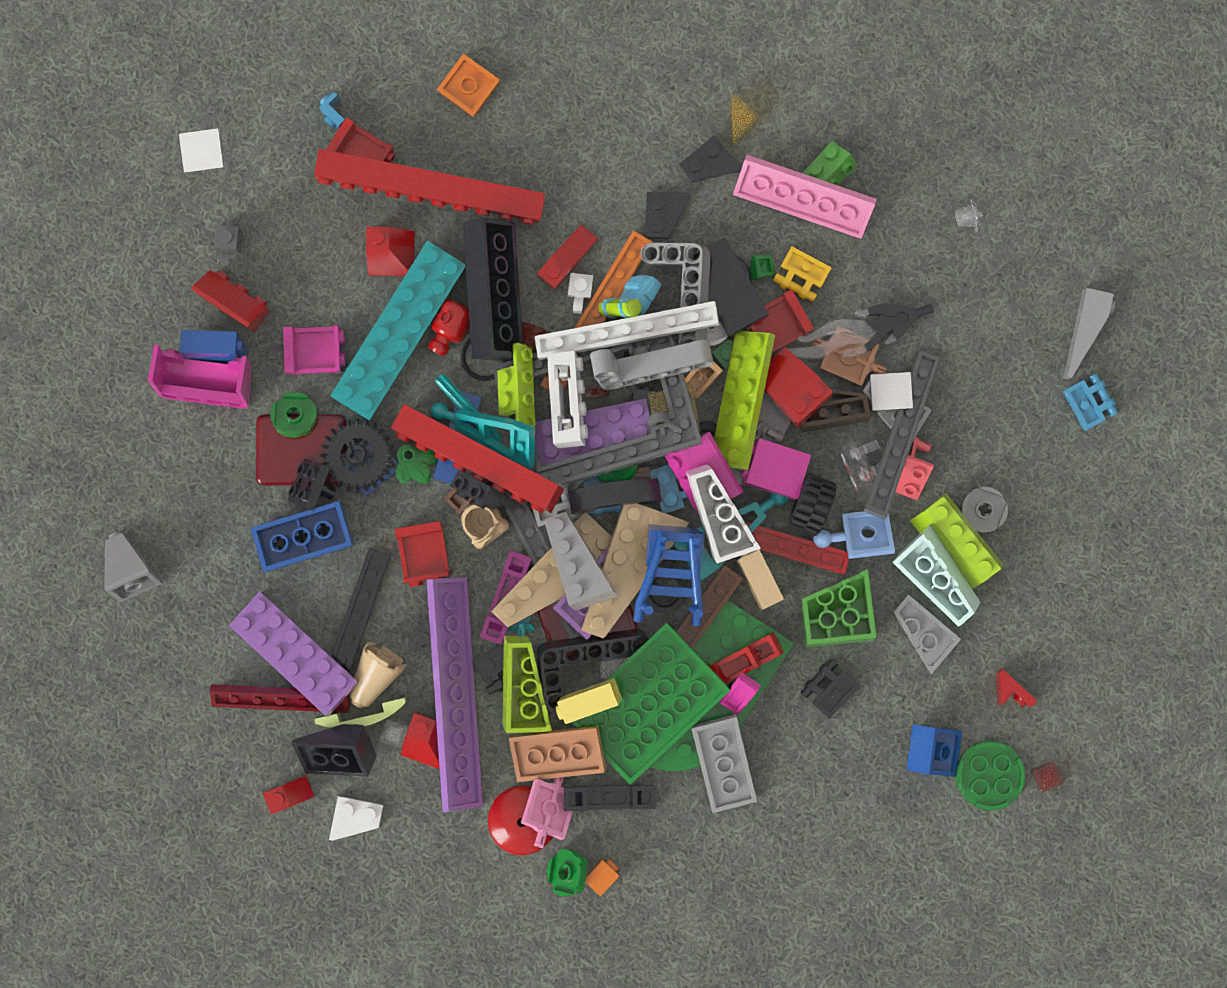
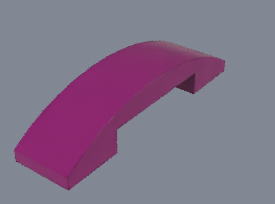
M510 550L480 635L481 638L502 645L508 627L491 611L527 574L531 557Z

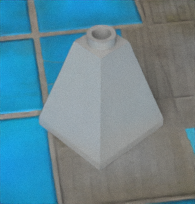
M115 532L108 536L109 539L105 540L104 587L106 592L119 602H123L162 584L161 579L123 533Z

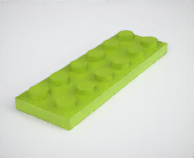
M740 331L734 337L714 437L719 450L732 469L749 470L775 335L771 333Z

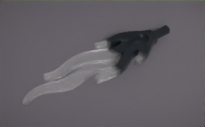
M878 304L868 309L854 312L855 317L880 316L878 319L867 321L840 319L829 322L808 336H799L797 341L809 343L825 335H832L830 339L817 346L788 350L797 358L821 359L834 350L848 345H860V347L845 350L841 354L842 357L867 353L890 332L892 334L886 340L885 345L888 346L896 342L919 317L934 313V308L932 304L918 309L894 304Z

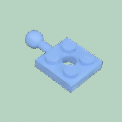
M866 512L842 514L844 532L830 534L826 530H821L817 536H814V543L819 548H826L831 542L846 541L849 559L894 554L895 552L889 514L885 520ZM869 529L875 535L871 538H866L862 535V532Z

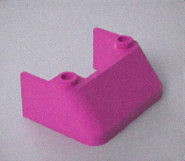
M154 345L148 381L158 396L166 399L234 408H248L251 388V364L247 356L234 358L228 364L184 359L177 350L166 349L163 352L159 345Z

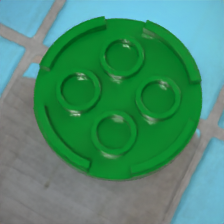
M983 741L968 748L959 759L956 771L957 786L963 797L972 805L984 810H999L1009 806L1022 792L1026 779L1025 767L1018 754L1011 747L997 741Z

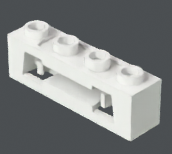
M575 351L547 354L553 444L558 449L585 446V438H588L587 425L584 424L583 416H586L587 411L585 402H582L585 385L584 381L580 378V371H583V360ZM559 377L562 381H568L570 415L573 417L574 423L571 419H565L563 385L560 383Z

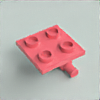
M915 437L912 441L909 455L907 456L896 489V493L918 500L934 467L933 464L914 457L916 449L929 453L931 444L920 441L919 437Z

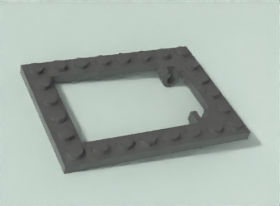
M673 335L580 352L577 355L582 358L583 364L591 362L590 354L601 349H609L614 355L629 351L630 356L676 345ZM537 353L533 354L534 379L549 375L548 359L539 360ZM514 360L492 366L497 388V371L514 366ZM684 374L660 378L669 412H657L647 418L651 434L542 466L535 440V466L530 470L559 486H564L703 445ZM516 414L505 416V418L516 420Z

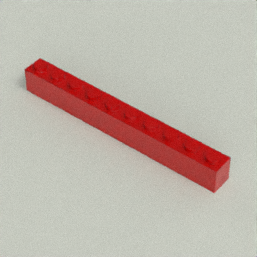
M323 149L318 150L314 179H318V183L331 186L333 182L341 184V188L354 190L355 187L364 188L363 192L376 195L377 191L384 192L386 197L394 199L405 196L409 197L408 201L422 203V200L430 201L431 205L435 207L445 208L446 204L454 206V210L467 212V209L477 210L476 214L481 216H490V213L499 215L498 218L502 220L512 221V218L521 219V223L527 225H534L535 222L540 221L545 193Z

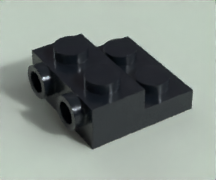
M460 470L457 471L450 484V487L458 490L457 496L467 501L470 497L473 498L472 504L482 509L488 506L495 510L496 506L501 508L503 504L512 508L515 502L509 496Z

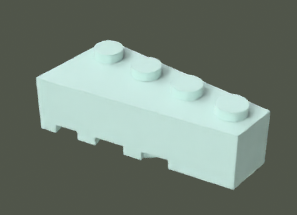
M931 525L927 526L893 561L958 626L971 617L981 603Z

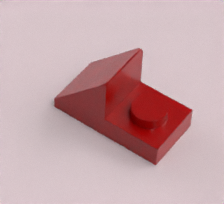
M999 669L996 672L998 705H1003L1012 694H1014L1012 699L1021 707L1024 705L1032 707L1037 702L1030 693L1003 669Z
M307 776L263 793L271 814L315 797Z

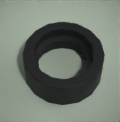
M654 577V580H653L652 585H653L657 580L662 579V578H666V577ZM668 578L672 580L676 584V586L686 587L683 579ZM648 595L646 601L653 607L654 611L670 613L676 611L683 604L686 597H677L669 605L656 603L652 595Z

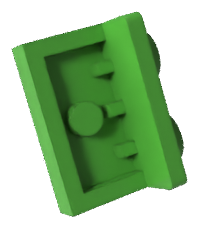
M831 141L802 174L839 186L853 172L857 164L849 152Z

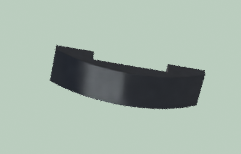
M658 479L615 481L568 491L571 514L593 512L599 508L635 503L642 505L662 502Z
M655 785L564 787V811L656 809Z

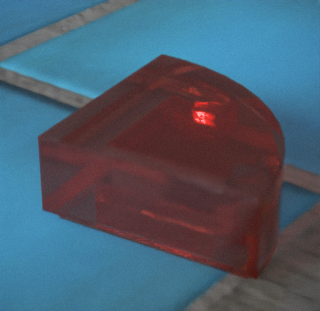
M587 388L586 396L587 399L609 397V390Z

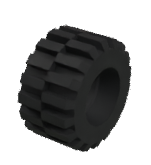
M809 473L804 478L799 498L794 500L789 516V527L817 536L821 532L831 510L836 494V483Z

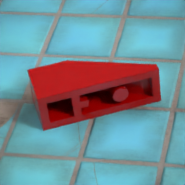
M580 225L537 273L538 278L556 291L598 241V238Z

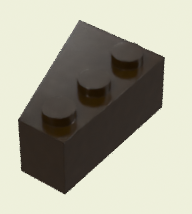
M832 390V398L800 426L801 433L868 422L871 414L867 394Z

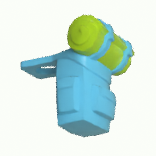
M648 275L631 277L625 283L624 291L618 299L615 297L608 298L599 303V312L602 316L609 318H630L646 315V310L654 300L662 284L654 277Z

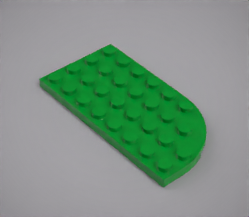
M727 600L693 647V650L708 666L773 631L784 650V653L745 674L760 684L761 687L743 710L736 715L740 728L794 643ZM734 680L726 683V685L730 688ZM718 702L694 725L734 715L735 713ZM690 728L650 767L665 771H683L699 767L700 762L692 729Z

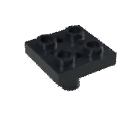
M304 458L297 468V477L289 488L287 500L310 510H314L319 496L331 500L335 495L336 487L324 483L330 467Z

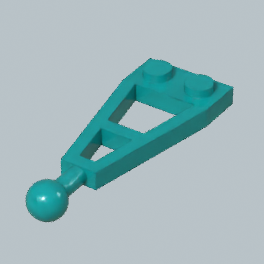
M440 402L432 405L430 414L433 419L437 421L447 419L454 422L456 430L529 470L535 466V427L517 420L460 409L454 413L449 411L447 406ZM466 421L478 423L479 430L467 424ZM490 426L510 430V449L490 437Z
M771 493L770 498L760 505L754 502L739 509L738 512L742 516L750 511H754L757 518L748 527L752 533L767 517L765 515L767 510L774 505L785 504L788 498ZM703 526L697 528V530L705 533ZM676 542L673 544L677 550L689 551L688 542ZM704 546L700 570L701 581L720 568L725 562H714ZM685 561L690 567V561Z

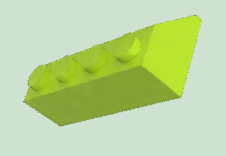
M947 493L943 494L910 520L919 533L927 526H932L972 589L1002 569L1003 563Z

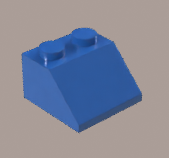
M913 724L910 750L907 758V770L929 775L956 777L963 731Z

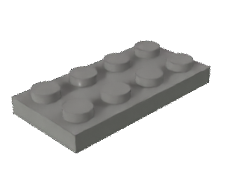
M736 714L693 725L691 729L712 813L757 802Z

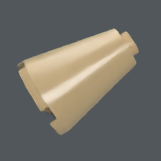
M368 642L364 646L355 674V679L359 683L349 694V697L352 699L351 703L359 708L369 707L406 667V664L402 665L403 659L385 646L381 649L376 648L375 645L377 643Z

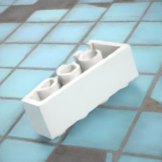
M707 464L686 471L712 558L715 562L720 563L761 549L712 468Z

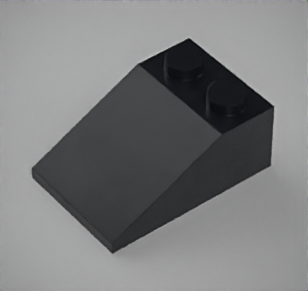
M341 724L292 741L293 748L306 774L368 777L377 757L364 725Z

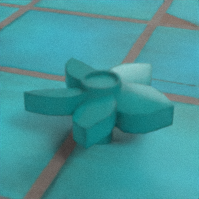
M530 616L508 627L510 631H517L518 636H524L525 631L531 632L535 629L531 624H528Z

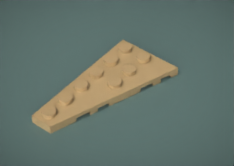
M637 503L622 505L602 565V570L617 592L618 597L589 606L581 631L604 638L641 589L648 569L646 566L649 524L686 527L689 522ZM667 541L666 549H670L675 541Z
M585 512L575 524L596 559H598L609 547L612 536ZM552 547L491 611L507 627L560 600L565 595Z

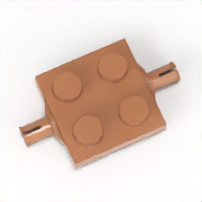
M841 327L836 328L833 338L829 342L815 337L812 346L824 350V358L820 365V370L860 387L870 371L877 374H885L887 367L875 363V354L880 344H877L867 352L863 346L870 340Z

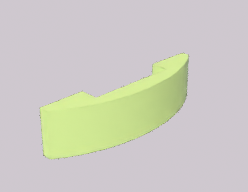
M407 697L382 703L384 712L343 722L341 721L340 713L328 717L316 718L315 724L329 728L341 724L368 726L397 712L407 703Z

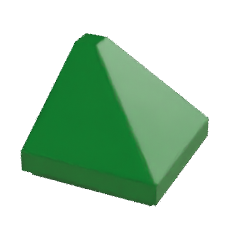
M772 254L754 255L751 257V281L776 276Z

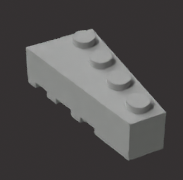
M566 512L544 519L569 606L576 611L618 597L617 592L600 567L573 519Z

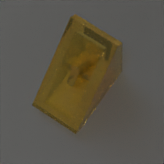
M731 95L732 144H737L758 122L759 115L737 95Z

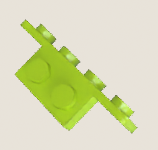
M516 343L513 344L514 366L497 371L499 415L508 416L516 414L517 421L535 427L532 347Z

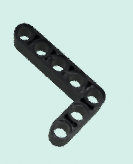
M631 629L607 633L604 638L591 635L587 640L583 637L542 643L537 649L539 680L546 708L551 712H557V702L565 696L562 667L631 657L649 640L648 636L641 629ZM637 639H644L641 645H634ZM617 641H620V642H621V645H620L619 648H617V649H612V648H611L612 645H613V643H615V642H617ZM599 645L597 651L589 652L591 646ZM569 649H576L575 654L571 656L566 655ZM547 652H554L550 659L543 658ZM549 674H556V677L553 680H546V677ZM551 696H558L555 702H548Z

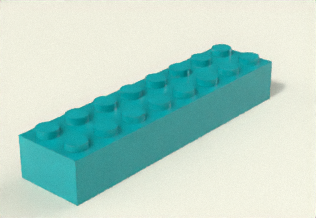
M427 241L330 397L370 421L433 321L442 303L446 300L463 273L466 264Z

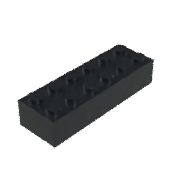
M483 217L463 222L472 359L513 360V344H523L515 222Z

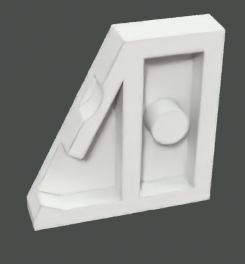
M338 796L329 840L333 841L379 828L384 805Z

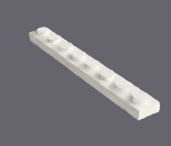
M712 301L535 336L537 355L539 360L548 359L547 354L567 351L580 353L719 326L716 302Z

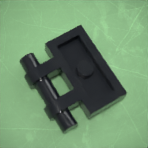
M504 644L472 660L482 680L489 677L492 678L494 683L486 686L490 695L497 691L499 693L503 691V678L500 679L498 673L503 671Z
M832 659L826 665L823 664L819 668L820 671L812 680L809 679L805 683V688L800 692L806 698L814 692L818 697L812 704L828 719L837 712L860 686L844 670L836 676L832 671L838 664ZM828 677L832 682L822 691L818 686Z

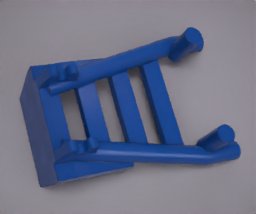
M649 524L646 566L648 569L635 604L634 621L643 622L644 612L647 615L653 613V607L646 601L648 595L693 598V605L689 607V611L693 614L692 625L701 626L703 604L700 570L705 534L690 527ZM667 541L688 542L689 551L666 549L665 545ZM660 559L690 561V569L658 567ZM654 577L691 579L692 588L652 585Z

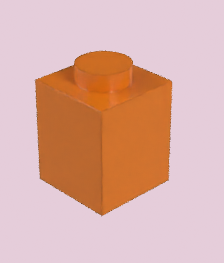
M602 858L587 874L585 882L601 896L619 877V872H617L619 867L611 859L606 861Z

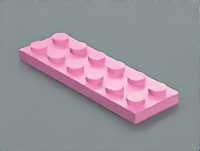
M746 155L733 195L860 239H862L877 200L750 155Z

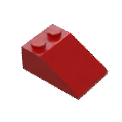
M786 347L770 360L764 392L797 427H800L832 398L833 391Z

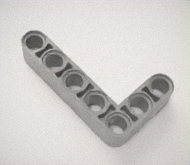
M648 243L643 246L641 258L644 262L655 266H682L680 308L692 306L691 300L695 295L698 299L696 305L708 302L710 252L706 247L695 243ZM656 249L657 256L652 260L651 254ZM678 250V257L673 260V252ZM699 250L700 257L694 260V253ZM698 272L699 279L696 283H693V275ZM707 328L679 333L678 345L706 340Z
M698 340L622 359H616L609 349L597 350L590 354L594 378L604 390L626 387L713 365L708 340Z

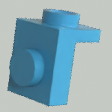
M333 92L331 95L327 94L321 100V106L319 107L320 111L326 116L324 121L333 129L336 126L340 128L345 120L332 108L340 100L336 92Z

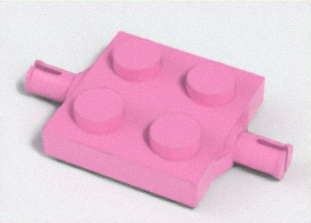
M564 777L554 778L553 783H547L540 779H536L533 782L521 823L538 832L534 845L539 848L544 847L546 836L548 835L560 840L565 839L573 811H564V788L562 787Z

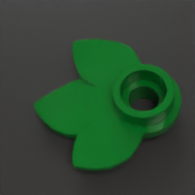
M410 444L402 445L396 453L398 465L395 469L396 477L400 483L404 485L412 478L419 483L428 484L431 478L429 466L438 462V459L434 457L435 453L430 449L426 453ZM406 451L412 454L411 459L404 457Z

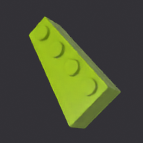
M504 636L502 725L506 733L552 732L532 645L527 636Z

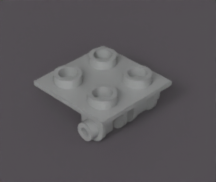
M764 393L755 439L760 438L780 444L791 420Z

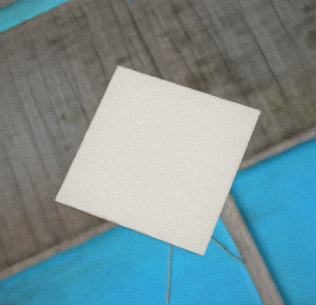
M218 128L179 134L184 172L223 167Z
M911 372L870 375L872 411L913 408Z

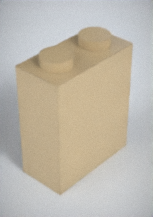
M760 550L741 555L736 560L760 609L763 610L784 600Z

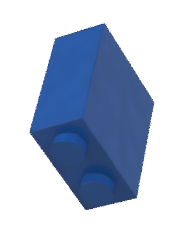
M181 330L180 354L184 359L228 364L234 358L247 356V345H244L243 339L240 338L237 332Z

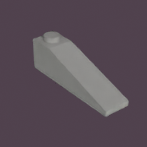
M1090 288L1082 291L1063 379L1068 380L1073 377L1108 319L1109 314L1113 313L1115 308L1114 294Z

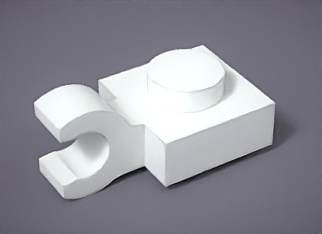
M570 274L568 297H574L573 313L582 314L584 299H591L593 275Z

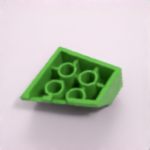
M868 569L802 599V626L805 648L873 641L876 638Z

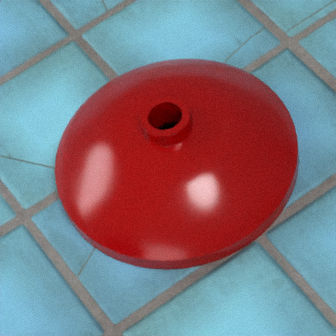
M515 786L503 791L494 800L488 813V828L493 840L500 848L515 855H529L542 849L534 845L538 832L527 825L519 826L517 823L519 818H523L532 788L529 786ZM546 836L544 847L549 843L553 836Z

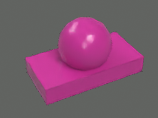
M741 673L730 686L731 691L719 703L738 715L757 693L761 685L744 673Z

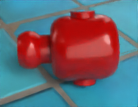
M445 300L430 325L431 329L437 334L429 342L428 349L444 357L449 352L451 341L454 343L463 341L470 329L469 309L454 300Z

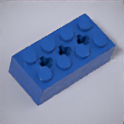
M340 501L250 528L263 572H271L355 546L345 510ZM324 524H326V527H330L327 536L320 533ZM302 531L308 534L305 543L298 540ZM281 537L282 540L286 541V544L284 545V548L282 550L281 547L276 546V544L279 543V538Z

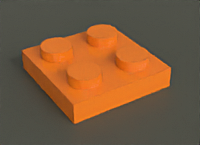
M463 53L437 88V92L474 118L498 86L500 79Z

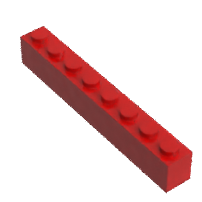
M405 404L391 429L398 432L396 437L407 443L409 439L415 441V447L426 453L428 449L434 451V457L445 463L447 459L454 462L453 467L464 473L467 469L473 472V478L483 483L487 479L493 483L492 488L502 493L505 490L511 492V498L522 504L524 500L532 503L530 508L543 514L544 510L552 513L564 491L556 483Z

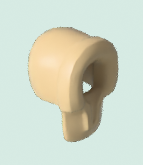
M470 503L464 509L461 516L463 530L472 539L471 543L477 549L487 546L507 531L510 526L508 520L502 518L497 507L495 510L488 506L482 509Z

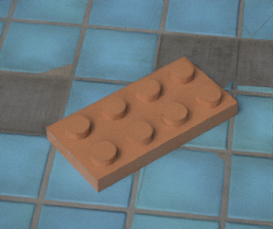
M599 726L519 734L509 737L517 782L605 773L607 770Z

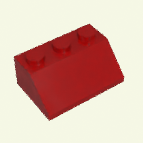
M209 270L191 287V290L254 333L270 312L265 307L267 302L257 295L254 299L247 295L248 289L239 283L234 286L228 282L230 277L220 270L217 273Z

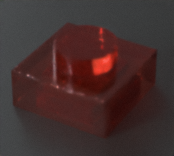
M1054 762L1032 770L1042 793L1063 784Z

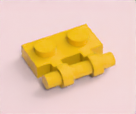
M791 246L781 265L782 269L788 271L787 275L784 277L777 273L773 281L780 284V287L784 290L792 289L793 292L798 294L799 298L803 300L806 298L813 302L817 294L810 291L811 286L814 285L821 288L832 267ZM796 275L805 280L804 286L791 281L793 276Z

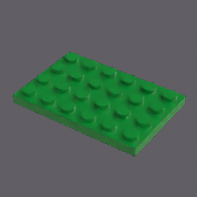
M667 622L605 680L615 678L622 697L619 705L571 723L576 728L599 726L605 759L631 785L731 690Z

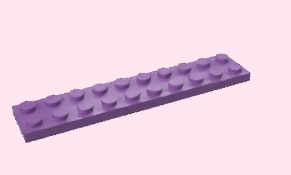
M467 577L427 580L442 810L443 812L483 806Z

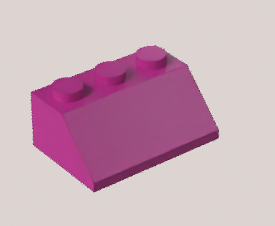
M710 432L701 435L703 445L665 455L670 468L676 475L698 515V509L686 471L708 464L730 499L743 492Z

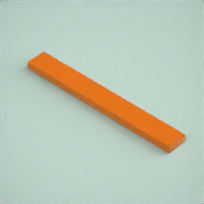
M633 230L575 328L605 323L608 317L602 316L599 312V303H602L604 299L619 298L624 291L625 283L634 275L642 262L641 249L644 245L653 243L651 240ZM549 375L545 376L540 384L541 387L550 391ZM559 377V381L563 385L564 391L565 387L568 384V381H562V379Z

